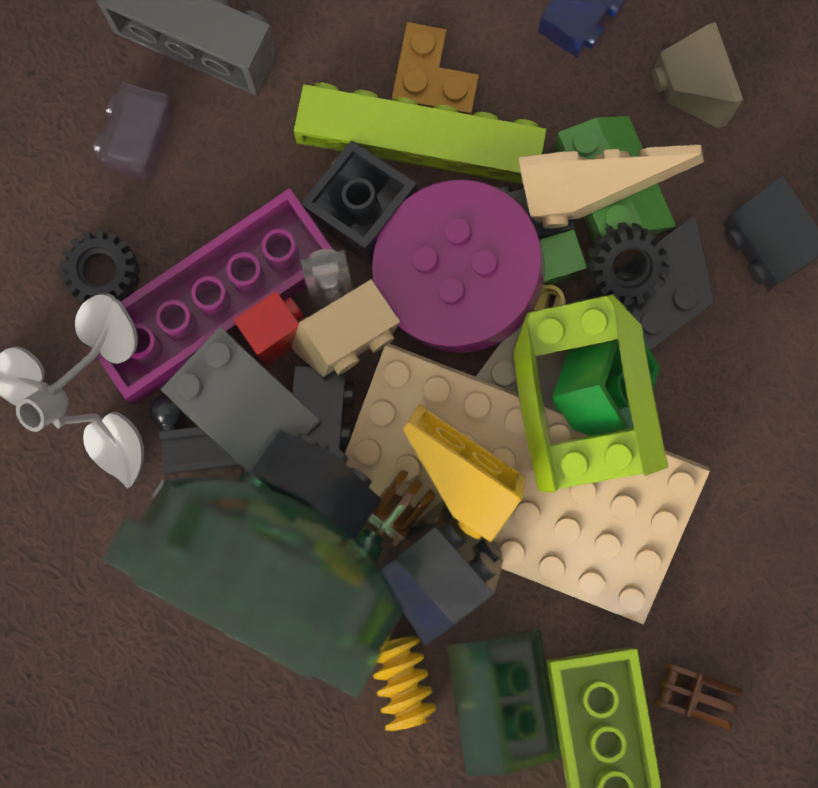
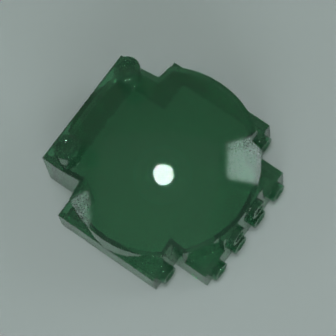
M248 471L246 474L242 472L238 481L219 478L162 480L141 519L136 520L125 517L102 558L106 563L134 577L135 579L132 583L301 675L309 679L315 675L357 699L404 612V608L394 589L376 565L384 549L380 546L384 540L383 537L363 527L354 540L335 523L309 506L279 492L269 490Z

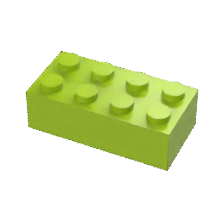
M625 647L546 660L567 788H661L637 649Z

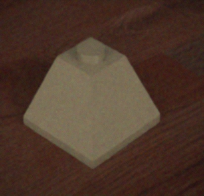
M716 22L704 26L660 52L654 66L655 68L652 69L654 86L657 92L664 93L668 104L717 128L728 124L743 101Z

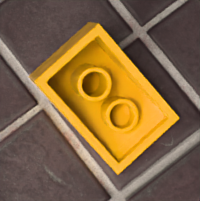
M419 404L403 428V431L452 516L459 520V527L474 538L480 539L482 536L491 542L522 500L526 476Z

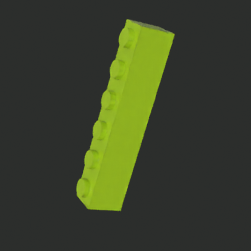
M320 82L315 83L314 86L303 84L294 135L298 144L343 151L352 140L380 159L524 185L519 157L542 154L546 128H540L537 123L525 119H517L514 123L498 120L496 115L487 112H476L474 115L458 113L456 108L448 105H435L434 108L420 106L415 100L405 97H397L394 101L378 98L377 94L367 90H356L354 93L338 91L336 86Z

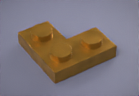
M407 22L392 101L397 97H405L415 100L420 106L434 108L435 105H448L456 108L458 113L471 115L479 75L440 68L447 29Z

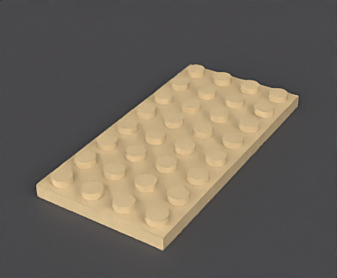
M386 344L345 455L349 458L346 465L365 474L372 481L369 487L378 496L390 485L400 471H408L409 474L395 494L401 496L415 478L423 482L421 488L410 502L413 508L431 488L435 492V498L417 519L419 520L443 500L403 431L419 404L526 476L522 500L493 539L502 552L503 563L501 569L644 625L709 475V467L665 451L669 467L645 477L644 474L562 488L558 489L556 493L538 491L518 393L395 345ZM543 403L551 443L589 436L573 430L563 414L559 413L555 407Z

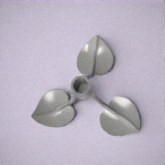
M100 293L89 298L81 305L75 319L76 334L83 343L92 347L90 353L56 383L49 386V384L43 382L45 371L41 362L30 351L18 346L9 347L0 353V396L16 406V414L20 423L30 431H39L52 422L56 428H60L65 424L92 422L86 426L83 434L86 451L99 467L119 479L128 489L138 479L144 462L143 441L134 424L118 412H111L103 419L96 413L64 415L69 400L62 388L88 366L99 353L109 362L121 363L128 360L134 354L137 347L138 337L136 328L122 303L111 294Z

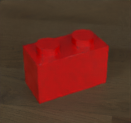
M275 291L233 321L265 367H267L293 349L291 346L298 325L304 320V316L291 297L283 301L277 291Z

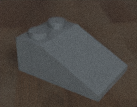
M221 327L211 335L161 388L196 425L249 473L280 430L295 437L299 433L308 436L321 422L243 345Z

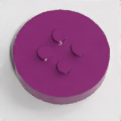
M452 180L423 188L403 201L378 236L373 254L372 272L375 286L399 319L400 323L398 326L408 336L420 344L435 350L450 353H467L496 345L523 325L526 314L533 311L540 297L545 277V259L541 241L532 221L524 209L512 197L498 188L485 183L469 180Z

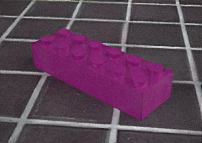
M289 188L122 300L121 303L136 328L138 337L136 350L128 360L121 363L109 362L100 353L97 358L125 400L136 406L161 389L219 327L236 338L242 332L233 321L235 318L275 291H277L283 301L289 297L293 299L340 267L337 254Z

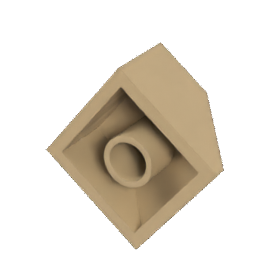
M369 280L301 321L291 347L299 357L323 377L334 370L340 375L359 362L357 356L369 348L375 353L383 349L386 344H390L395 339L392 334L400 321L373 281Z

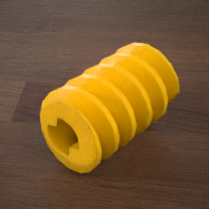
M410 635L370 645L379 647V651L370 656L369 661L383 664V668L374 673L373 678L387 681V685L378 690L377 695L391 698V702L381 708V712L395 715L396 718L385 725V729L388 731L406 729L430 722L432 719H426V717L436 711L434 703L422 702L424 698L432 693V688L430 686L418 685L421 680L428 676V671L426 669L414 668V665L424 659V655L421 652L410 651V648L420 642L419 636Z

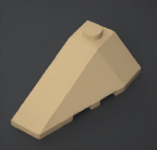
M701 145L649 147L640 150L639 157H630L629 152L619 151V149L604 150L602 154L596 155L595 159L578 157V151L519 157L530 217L537 223H543V228L568 226V220L580 219L704 162Z

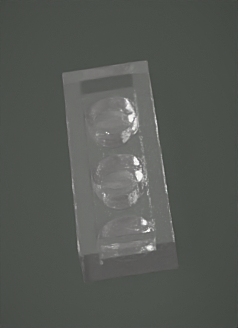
M333 249L318 250L313 252L310 258L301 260L305 281L315 312L320 311L353 291L344 250L335 252Z

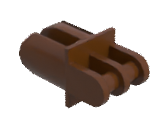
M405 470L400 471L390 485L384 489L379 496L382 500L367 520V522L378 529L376 533L379 536L384 533L393 540L391 544L394 547L405 538L412 525L435 498V492L429 488L414 508L411 506L410 502L423 484L417 478L413 480L401 496L395 494L409 474Z
M666 662L667 676L665 682L660 680L659 686L663 688L659 700L654 699L653 704L731 730L733 722L695 708L699 701L736 714L737 705L701 693L702 685L741 697L743 689ZM681 673L690 676L687 689L677 686ZM675 691L685 695L681 707L671 704Z

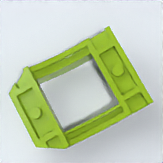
M613 294L531 311L526 314L513 353L523 424L538 491L556 493L558 489L639 474H644L645 477L669 467L649 372L643 327ZM618 339L634 428L551 443L542 400L536 356Z

